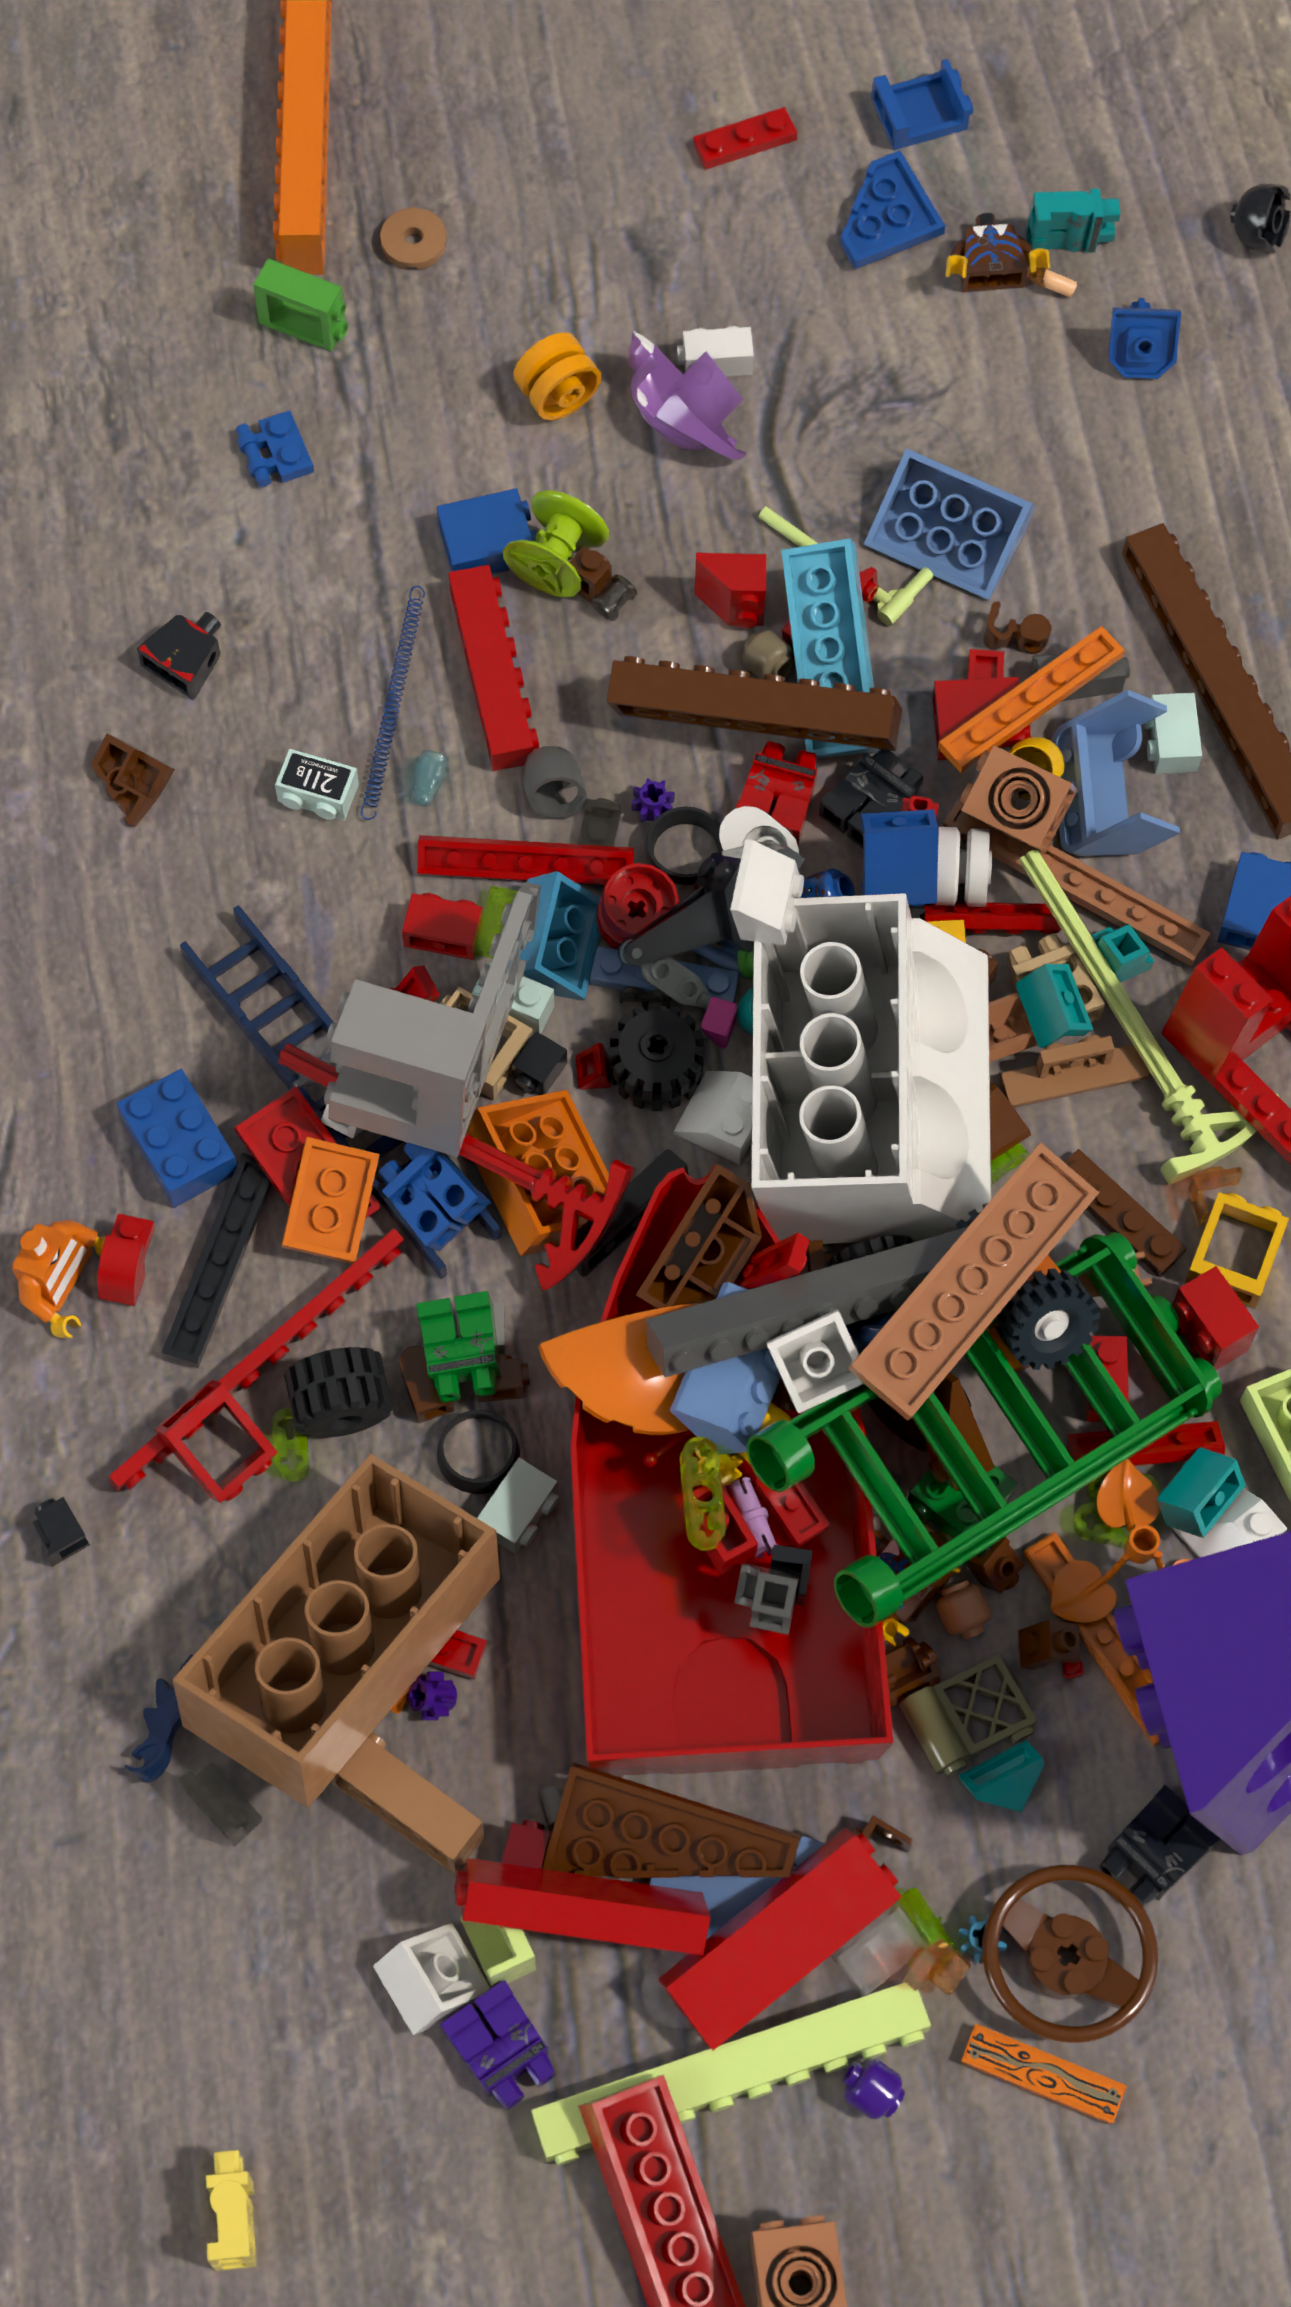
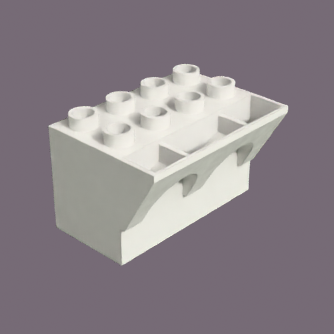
M906 893L795 898L793 910H796L797 913L796 925L793 933L788 932L786 944L779 945L754 941L752 1190L760 1210L780 1241L797 1232L810 1241L823 1240V1244L858 1243L886 1235H903L911 1237L913 1241H920L958 1230L959 1228L956 1224L961 1219L965 1222L971 1218L968 1214L970 1211L975 1209L978 1213L983 1210L982 1205L989 1203L991 1200L988 955L920 918H912Z

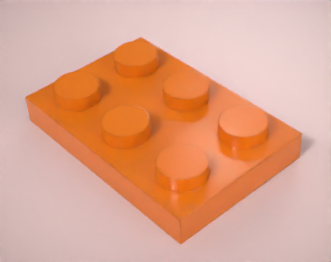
M306 1137L281 1247L351 1264L355 1263L380 1154Z

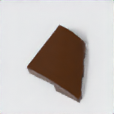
M108 733L105 735L90 764L97 776L104 780L107 785V792L112 800L117 801L126 815L124 818L126 822L135 827L154 805L175 770Z

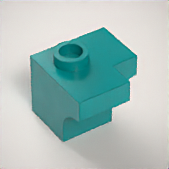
M1130 924L1115 931L1108 927L1091 935L1120 983L1150 970L1155 962L1149 954V949Z

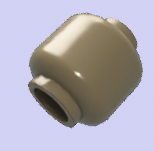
M771 630L762 631L751 635L745 641L742 656L743 665L759 679H763L764 674L779 675L786 678L791 673L795 664L793 648Z

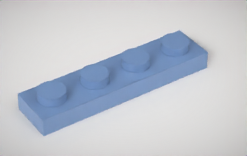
M597 946L590 976L591 985L671 999L644 979L641 966L623 963L619 959L618 950ZM677 961L701 979L710 996L734 1003L739 972Z

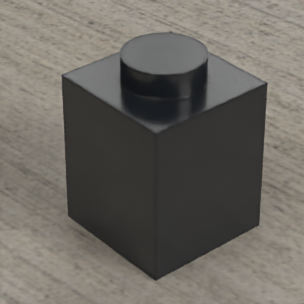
M536 1031L512 1064L515 1084L529 1094H533V1092L538 1095L546 1094L567 1065V1049Z

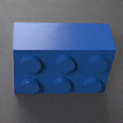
M182 1068L116 1103L122 1122L174 1208L233 1176L237 1167L236 1158Z

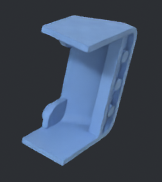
M1126 690L1057 728L1052 742L1058 746L1063 754L1065 767L1064 774L1060 778L1072 783L1078 789L1059 826L1060 843L1064 851L1076 856L1139 854L1180 834V827L1142 812L1128 818L1123 761L1134 756L1141 747V725L1166 713L1167 705Z

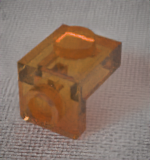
M940 1939L927 1948L920 1946L912 1954L907 1962V1966L911 1969L903 1981L915 1991L928 1982H932L946 1995H950L955 1991L970 1969L971 1963L944 1940Z

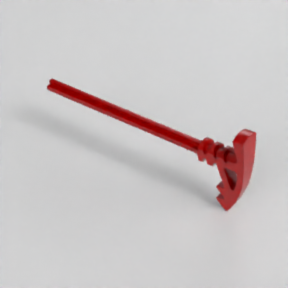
M286 1043L284 1050H281L278 1063L325 1087H328L330 1081L336 1083L339 1073L336 1072L335 1066L289 1043ZM467 1133L459 1155L530 1190L533 1201L539 1203L546 1198L548 1199V1208L553 1211L560 1206L563 1207L560 1246L554 1242L545 1244L551 1265L550 1267L543 1263L535 1265L541 1288L544 1291L554 1287L571 1275L595 1250L619 1208L634 1171V1167L615 1159L610 1165L605 1195L596 1191L589 1196L587 1195L586 1185L580 1183L574 1188L572 1187L570 1177L565 1175L559 1180L556 1179V1171L553 1168L548 1167L545 1170H538ZM579 1216L593 1222V1225L583 1243L576 1249Z

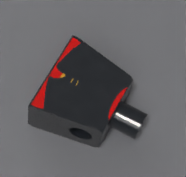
M205 612L196 623L182 615H176L137 648L140 665L194 700L219 660V643L213 635L221 627V623L208 612Z

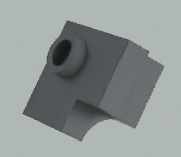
M746 1563L742 1564L734 1603L752 1608L750 1627L789 1634L801 1575Z

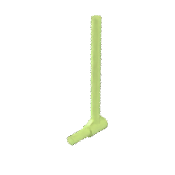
M767 506L760 512L759 518L797 546L819 544ZM923 567L903 589L890 590L887 593L879 587L873 600L878 603L877 616L881 622L891 626L914 602L913 598L933 578V573L928 568Z

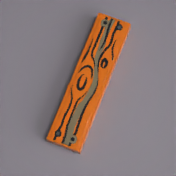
M976 2023L960 2062L1111 2126L1114 2123L1127 2087L1125 2084Z

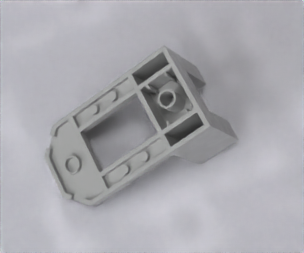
M526 882L515 894L512 905L506 904L501 918V925L503 926L501 935L495 934L489 955L494 956L491 965L484 964L478 986L482 987L479 996H472L468 1011L357 979L354 980L350 993L343 992L338 1006V1014H341L338 1024L331 1023L326 1037V1045L331 1046L330 1062L337 1063L336 1072L339 1073L336 1083L329 1082L324 1097V1103L329 1104L328 1119L458 1157L525 971L527 960L520 959L527 942H532L541 886Z

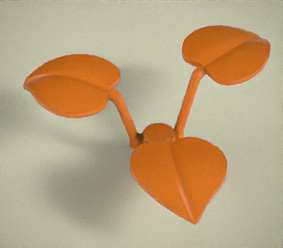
M1128 1459L1115 1466L1107 1474L1096 1498L1097 1513L1106 1526L1113 1529L1127 1526L1130 1535L1124 1544L1125 1553L1104 1576H1101L1100 1570L1096 1565L1081 1560L1069 1562L1058 1571L1052 1585L1050 1610L1062 1620L1086 1624L1097 1622L1109 1615L1117 1602V1594L1107 1582L1129 1560L1137 1564H1144L1154 1559L1158 1570L1165 1568L1161 1558L1163 1554L1157 1550L1160 1545V1536L1153 1527L1149 1526L1160 1512L1156 1500L1159 1497V1493L1151 1481L1141 1474ZM1179 1559L1173 1565L1190 1561L1191 1559Z

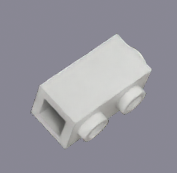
M730 326L725 329L706 330L697 328L692 331H683L682 345L676 346L677 365L684 366V373L707 351L725 376L753 375L754 353L751 327L740 328L738 326Z

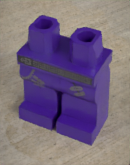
M504 1979L474 2000L477 2010L496 2038L493 2039L471 2004H468L449 2017L440 2026L446 2038L481 2084L489 2097L494 2095L497 2101L508 2110L525 2097L514 2081L516 2078L527 2071L539 2088L556 2075L548 2058V2047L526 2016Z

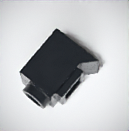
M64 1497L58 1500H46L36 1507L35 1515L37 1520L33 1524L48 1549L47 1558L52 1567L90 1546L85 1533Z

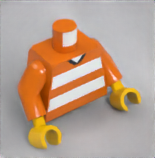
M69 1219L52 1222L49 1227L38 1223L34 1225L32 1230L24 1233L20 1240L22 1248L12 1265V1271L18 1281L19 1301L44 1323L49 1321L51 1323V1331L57 1338H73L67 1332L66 1324L73 1328L81 1326L80 1320L76 1316H60L56 1312H59L91 1256L92 1250L90 1248L94 1246L97 1255L101 1257L106 1236H97V1231Z

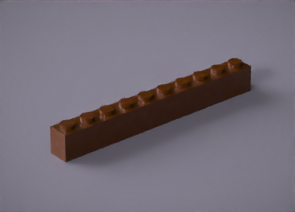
M1164 523L1127 536L1122 556L1277 840L1291 835V752L1289 751L1290 745L1286 735L1283 732H1279L1274 724V716L1270 706L1267 703H1263L1258 695V687L1254 677L1251 674L1247 675L1242 666V658L1238 648L1231 646L1226 637V628L1223 621L1219 617L1216 618L1211 610L1209 596L1204 589L1200 590L1195 581L1194 569L1190 562L1184 561L1176 536L1173 533L1169 534Z

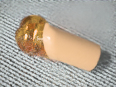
M1045 267L1037 268L1034 273L1029 272V277L1033 284L1053 290L1067 297L1073 295L1077 286L1076 281L1052 272Z

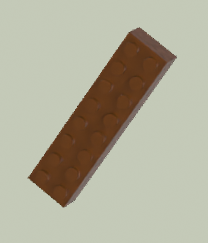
M625 656L624 661L613 660L606 702L618 715L896 751L902 708L896 697L891 696V691L887 689L869 688V693L855 691V686L844 683H834L833 688L821 687L819 681L812 679H799L797 684L784 682V677L773 674H764L763 679L749 677L750 673L741 670H729L728 675L714 673V668L703 665H694L693 670L680 669V664L671 661H659L658 666L645 664V659L633 656Z

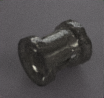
M614 574L610 579V585L601 595L594 596L592 605L607 620L615 621L619 615L618 611L626 602L636 598L638 595L637 590L625 577Z

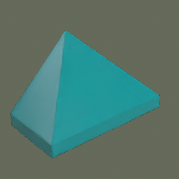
M1025 1740L959 1774L958 1777L960 1782L976 1800L1022 1812L1045 1763L1040 1754Z

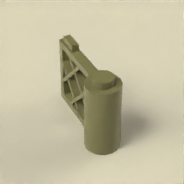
M999 1654L934 1686L925 1687L911 1694L898 1704L936 1774L945 1772L947 1777H951L964 1770L968 1766L965 1760L1007 1738H1010L1014 1744L1034 1733L1032 1726L1037 1723L1036 1717ZM994 1667L1002 1681L999 1692L978 1686L981 1673ZM974 1677L973 1684L966 1682L967 1680ZM954 1686L971 1691L966 1709L951 1704L944 1691ZM1005 1689L1008 1691L1010 1696L1004 1694ZM976 1693L997 1700L992 1717L971 1711ZM1002 1702L1016 1706L1023 1720L1015 1724L998 1720ZM958 1715L964 1716L962 1722ZM969 1718L990 1725L986 1739L976 1744L973 1743L966 1730ZM995 1727L1003 1729L994 1734Z

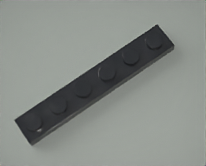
M241 1154L163 1347L162 1355L164 1358L195 1368L200 1366L272 1186L271 1181L251 1155Z

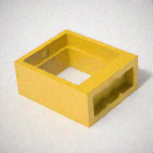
M1218 1192L1185 1283L1217 1266L1242 1303L1255 1309L1262 1295L1289 1218L1282 1216L1281 1212L1275 1208L1268 1206L1258 1207L1247 1203L1245 1198L1240 1195ZM1220 1214L1273 1233L1256 1280L1204 1260Z

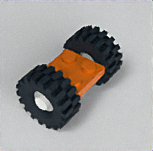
M973 1209L968 1213L971 1218L966 1222L961 1219L956 1224L959 1229L968 1227L979 1213ZM1047 1255L995 1317V1321L998 1324L996 1330L1016 1360L1023 1366L1027 1367L1030 1365L1032 1369L1040 1370L1043 1364L1048 1370L1055 1368V1362L1057 1361L1061 1365L1068 1363V1356L1072 1353L1076 1357L1083 1352L1080 1348L1083 1343L1089 1346L1093 1340L1089 1333L1097 1332L1099 1325L1095 1320L1100 1319V1312L1096 1308L1098 1307L1096 1302L1075 1275L1072 1276L1069 1271L1063 1269L1060 1271L1050 1256Z

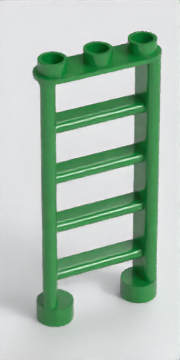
M1111 1232L1105 1236L1091 1235L1083 1240L1079 1249L1055 1264L1060 1271L1062 1269L1069 1271L1072 1276L1079 1277L1086 1272L1171 1402L1140 1420L1092 1347L1083 1343L1080 1346L1083 1352L1077 1357L1074 1353L1069 1355V1362L1064 1364V1366L1112 1436V1439L1074 1462L988 1331L998 1325L994 1318L964 1355L1047 1480L1007 1504L934 1392H932L911 1418L979 1520V1523L943 1546L937 1547L850 1414L878 1397L865 1384H861L822 1402L790 1421H776L749 1438L747 1442V1455L755 1474L769 1489L783 1492L813 1473L815 1459L807 1439L823 1430L911 1565L895 1575L884 1561L877 1556L869 1554L837 1572L834 1577L836 1596L844 1611L858 1625L866 1628L875 1626L897 1612L903 1605V1601L1192 1417H1202L1210 1411L1213 1400L1218 1398L1222 1392L1220 1377L1209 1362L1201 1358L1193 1359L1176 1335L1179 1330V1319L1175 1309L1162 1296H1150L1134 1272L1137 1266L1135 1251L1124 1236L1116 1232Z

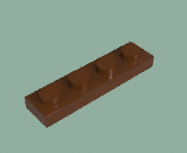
M1080 1149L1075 1151L1064 1162L1099 1192L1086 1210L1110 1232H1116L1124 1236L1132 1245L1135 1253L1144 1251L1145 1257L1140 1260L1155 1274L1161 1277L1185 1254L1187 1247Z

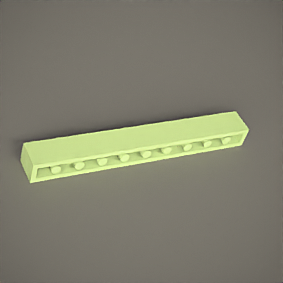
M915 1979L720 2045L714 2051L708 2049L532 2109L531 2114L546 2162L555 2160L556 2165L560 2166L579 2159V2151L592 2147L578 2107L581 2104L615 2093L656 2076L664 2075L680 2122L684 2124L696 2118L694 2114L696 2111L710 2107L711 2113L727 2109L734 2105V2098L748 2094L750 2100L765 2096L773 2092L772 2085L786 2081L788 2086H794L811 2079L809 2073L824 2068L826 2073H832L849 2066L847 2060L859 2055H862L864 2060L876 2058L887 2053L885 2046L900 2042L902 2047L919 2043L925 2039L923 2033L929 2031L931 2024Z

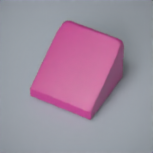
M712 997L705 1012L701 1029L719 1048L725 1049L728 1046L737 1020L738 1006L736 1003Z

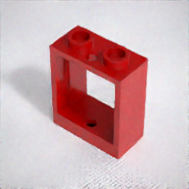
M214 1380L208 1382L154 1429L209 1498L219 1503L235 1498L243 1490L242 1484L252 1475L258 1476L266 1471L272 1464L271 1459L278 1453L226 1387ZM222 1404L258 1449L217 1484L181 1439Z

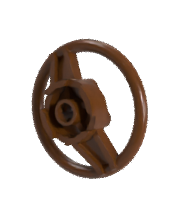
M1054 1865L1030 1872L1019 1878L1005 1890L995 1903L986 1922L982 1954L985 1973L992 1992L1004 2010L1015 2021L1037 2035L1067 2043L1090 2042L1102 2039L1117 2032L1131 2022L1144 2007L1151 1995L1158 1971V1946L1153 1925L1135 1895L1119 1881L1101 1871L1078 1865ZM1055 1881L1083 1882L1098 1887L1110 1894L1129 1913L1138 1930L1142 1946V1969L1139 1979L1108 1957L1109 1945L1089 1921L1064 1913L1050 1918L1021 1900V1898L1036 1887ZM1001 1929L1025 1955L1030 1980L1043 1994L1057 2000L1086 1996L1119 2010L1102 2021L1084 2026L1058 2025L1032 2014L1014 1997L1002 1975L998 1954ZM1058 1949L1061 1951L1066 1949L1072 1951L1076 1964L1070 1962L1066 1966L1062 1965L1058 1961L1062 1957L1057 1954Z

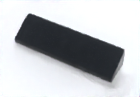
M670 1149L665 1150L629 1183L619 1208L601 1241L589 1257L577 1268L578 1273L582 1277L587 1276L636 1231L655 1188L669 1172L684 1167L685 1172L689 1175L687 1164ZM588 1220L577 1230L576 1249L585 1240L593 1222Z

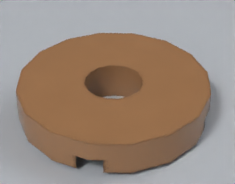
M414 207L401 209L391 214L383 223L380 240L382 252L389 262L402 269L408 270V267H416V270L437 263L444 255L447 235L445 225L437 215L429 210ZM410 235H418L422 238L420 242L415 244L405 241Z

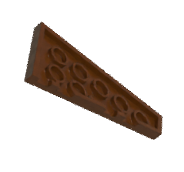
M573 1763L570 1767L542 1869L588 1876H615L616 1878H678V1876L714 1878L715 1876L740 1875V1877H789L802 1835Z

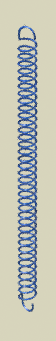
M413 586L410 590L409 606L406 607L405 623H403L401 640L399 641L400 646L397 648L398 652L395 658V669L392 670L391 686L388 688L390 692L387 693L388 698L386 699L387 703L383 711L382 727L379 728L378 744L375 746L376 750L374 751L375 756L373 757L372 767L379 772H385L386 769L380 766H387L388 764L385 761H375V757L381 760H388L389 758L386 755H376V752L390 754V751L387 749L391 748V745L388 743L393 742V740L388 737H393L394 734L389 731H394L395 728L389 725L397 724L394 720L390 719L398 718L395 714L399 713V710L395 708H399L400 704L396 702H401L402 699L396 696H402L403 693L397 690H404V687L401 685H404L406 682L402 679H406L407 676L402 673H407L408 670L403 667H409V664L406 662L411 661V659L407 656H411L412 653L408 650L413 649L408 644L415 643L411 639L416 638L412 633H416L417 630L412 627H418L416 622L420 619L416 616H420L421 613L417 610L422 609L420 605L423 604V601L411 599V593L413 588L418 587L422 589V597L424 598L425 592L420 586ZM412 600H418V601H421L422 603H416V602H414V601H412ZM412 606H418L420 609L413 608ZM411 611L418 612L419 614H413ZM409 617H414V618H417L418 620H413V619H410ZM408 623H414V624H416L417 626H412V625H410V624H408ZM405 634H410L414 637H408ZM404 640H410V641H412L413 643H408V642H406V641H404ZM400 657H405V658H408L409 660H404V659H401ZM399 663H405V664H407L408 666H403V665H401V664H399ZM394 681L400 685H392L391 682ZM394 686H399V687H402L403 689H398V688H395ZM388 704L394 708H386V705ZM388 709H393V710H396V711H398V712H392V711H390V710H388ZM387 710L394 714H385V711ZM382 733L383 735L388 736V737H381V738H380V734ZM379 739H381L382 741L387 743H379L378 741ZM380 745L387 749H377V746ZM371 768L370 780L377 784L384 783L383 780L378 778H384L385 775L379 772L372 773L373 768ZM373 774L374 776H376V777H378V778H372V779H371V775ZM368 780V786L366 787L365 803L361 808V816L366 820L373 819L377 811H375L372 818H365L362 814L364 805L378 807V804L366 802L365 799L368 798L371 801L377 802L380 799L376 796L381 795L379 791L368 790V787L370 786L377 790L382 789L380 785L369 784L370 780ZM369 792L370 794L376 796H367V793Z

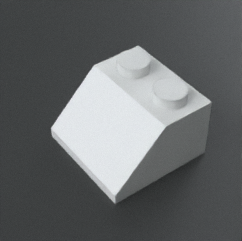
M745 839L730 909L735 925L742 940L785 945L788 932L793 933L795 929L797 913L796 910H793L795 897L800 898L802 895L804 876L799 875L795 860L754 840Z
M706 1071L679 1120L674 1134L740 1165L752 1142L753 1078L742 1072Z
M838 1309L766 1342L798 1414L864 1384L848 1370L849 1366L859 1355Z
M453 1923L400 1942L373 1965L413 2035L440 2025L468 2004H474L475 1999L491 1989Z

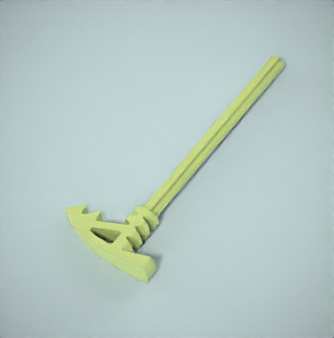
M1033 849L1020 857L1019 862L1163 1092L1164 1101L1161 1104L1166 1111L1175 1112V1115L1171 1118L1172 1123L1175 1126L1183 1125L1185 1129L1180 1133V1136L1183 1140H1192L1194 1143L1189 1148L1192 1155L1171 1158L1161 1166L1160 1172L1168 1185L1179 1182L1214 1165L1240 1148L1257 1130L1231 1104L1230 1107L1233 1112L1202 1114L1200 1112L1205 1106L1204 1102L1201 1099H1192L1191 1096L1196 1091L1194 1086H1186L1178 1077L1039 851H1034ZM1232 1128L1240 1130L1238 1134L1225 1142H1219L1213 1131Z

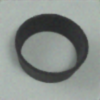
M687 806L677 807L664 812L653 822L648 832L647 847L653 866L664 871L675 884L693 885L699 876L698 873H676L668 870L657 861L654 856L656 841L664 831L673 826L691 824L706 830L714 838L718 852L724 851L719 839L721 824L714 816L702 809Z
M470 1410L453 1418L445 1427L437 1448V1461L444 1478L455 1488L471 1494H485L497 1490L517 1459L520 1458L519 1442L510 1425L499 1415L486 1410ZM472 1418H486L498 1422L509 1431L512 1439V1452L505 1467L497 1474L484 1479H471L458 1474L448 1464L444 1454V1439L448 1432L460 1422Z

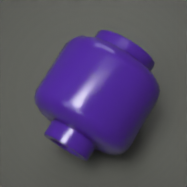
M868 2058L861 2064L855 2061L847 2069L842 2080L846 2084L844 2092L846 2102L870 2119H879L882 2116L889 2118L900 2106L905 2095V2090L902 2089L903 2082L901 2076L877 2058Z

